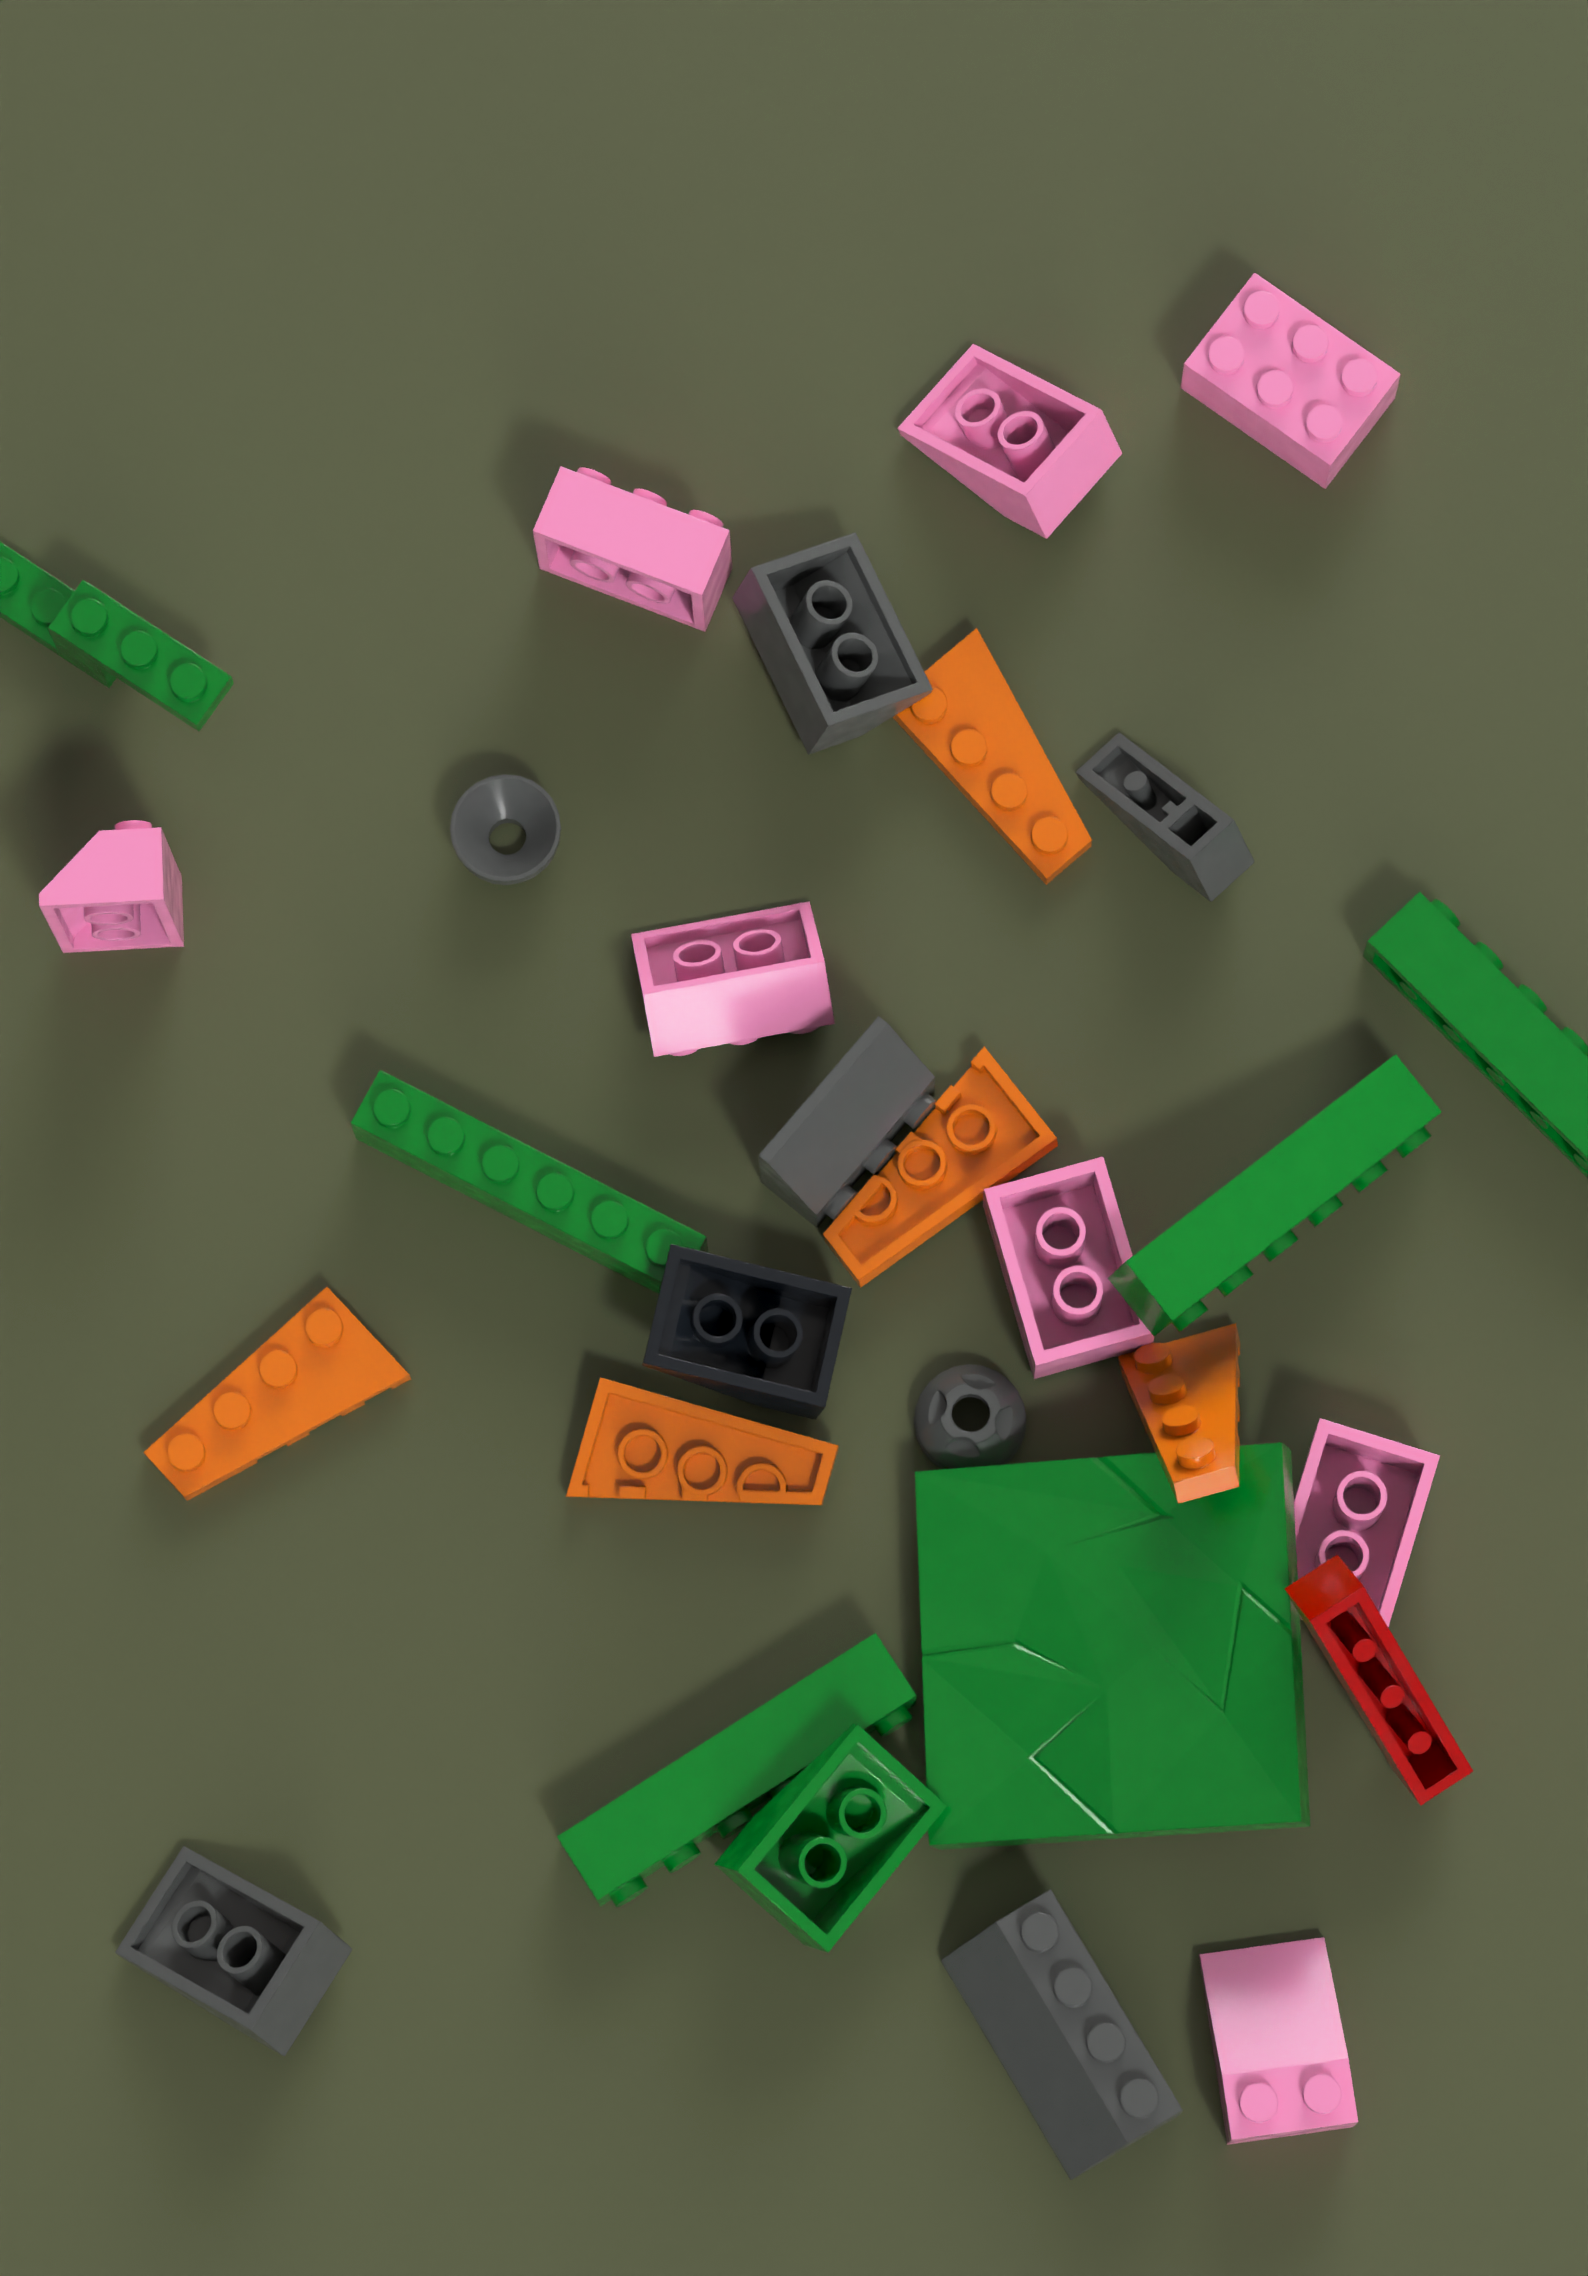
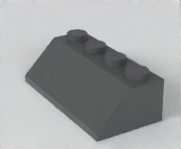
M1051 1889L996 1921L941 1960L1070 2180H1073L1178 2117L1183 2111Z

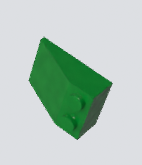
M853 1723L752 1817L714 1865L803 1945L828 1953L947 1805L858 1724Z

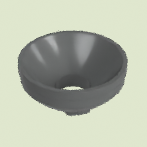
M503 774L483 779L465 791L452 813L450 833L452 845L459 860L471 873L492 884L512 885L534 878L549 865L560 843L561 823L557 807L545 789L524 777ZM513 823L521 827L525 832L526 841L518 852L504 855L492 848L489 842L490 836L494 829L501 824Z
M966 1364L941 1372L927 1384L920 1394L915 1407L914 1428L916 1439L923 1453L940 1469L1003 1465L1011 1461L1020 1449L1025 1436L1027 1417L1025 1406L1018 1390L1005 1376L996 1370L982 1365ZM966 1397H975L987 1405L990 1417L987 1424L981 1430L968 1432L956 1426L952 1419V1410L959 1400Z

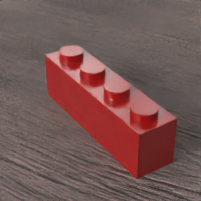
M1338 1554L1284 1588L1391 1768L1420 1806L1473 1772L1365 1587Z

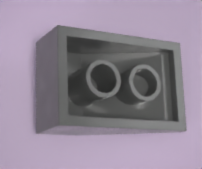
M183 1846L115 1953L235 2029L285 2057L353 1949L319 1920Z

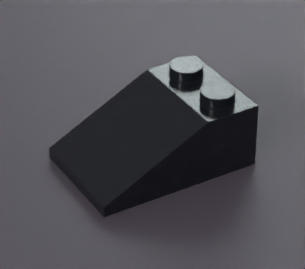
M671 1244L642 1366L757 1406L816 1420L826 1407L852 1288Z

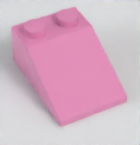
M975 344L971 345L897 428L902 437L1004 517L1046 539L1122 454L1101 409Z
M1325 1938L1199 1954L1227 2145L1355 2126L1358 2123L1349 2058Z

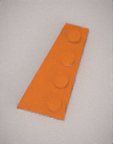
M976 628L925 671L932 686V692L896 714L893 718L1047 885L1092 846V839L980 632Z
M985 1046L970 1062L971 1067L954 1087L950 1085L937 1100L935 1109L914 1133L911 1131L895 1149L896 1154L878 1175H873L823 1233L825 1243L860 1288L981 1202L984 1189L1009 1182L1058 1146L1057 1137Z
M326 1287L143 1453L188 1501L255 1465L260 1458L286 1444L289 1446L310 1435V1431L339 1415L343 1417L365 1405V1401L389 1388L394 1389L411 1380V1377L337 1296Z
M1236 1323L1167 1343H1149L1141 1346L1135 1352L1118 1356L1124 1382L1178 1504L1239 1487L1240 1440L1237 1429L1238 1422L1240 1421V1405L1238 1400V1387H1240V1369L1238 1364L1240 1339Z
M600 1377L566 1497L823 1505L839 1445Z

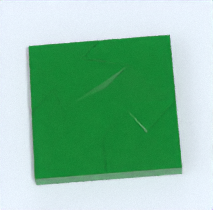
M1282 1442L1241 1445L1239 1487L1178 1504L1156 1452L915 1471L926 1786L947 1805L928 1829L929 1846L946 1850L1310 1826L1300 1614L1284 1589L1298 1580L1292 1456L1290 1448Z

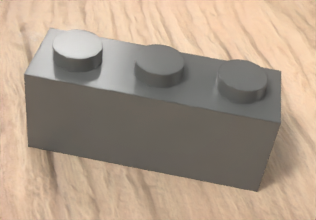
M856 532L750 568L732 597L808 755L864 735L928 696L933 690Z
M878 1016L758 1155L761 1183L816 1228L827 1216L833 1220L838 1217L857 1195L858 1192L852 1187L866 1170L875 1175L892 1157L897 1146L891 1141L906 1124L913 1129L916 1128L936 1103V1100L931 1096L935 1091V1076L882 1018Z

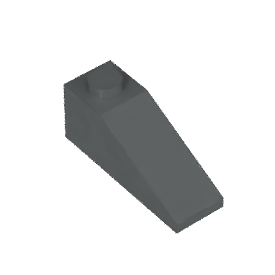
M1120 732L1076 771L1078 778L1175 875L1210 902L1255 862L1234 819Z

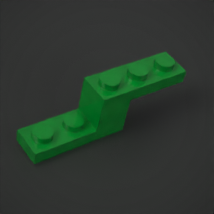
M0 542V617L104 686L110 688L116 678H118L195 730L200 731L233 686L232 676L85 580H82L76 590H73Z

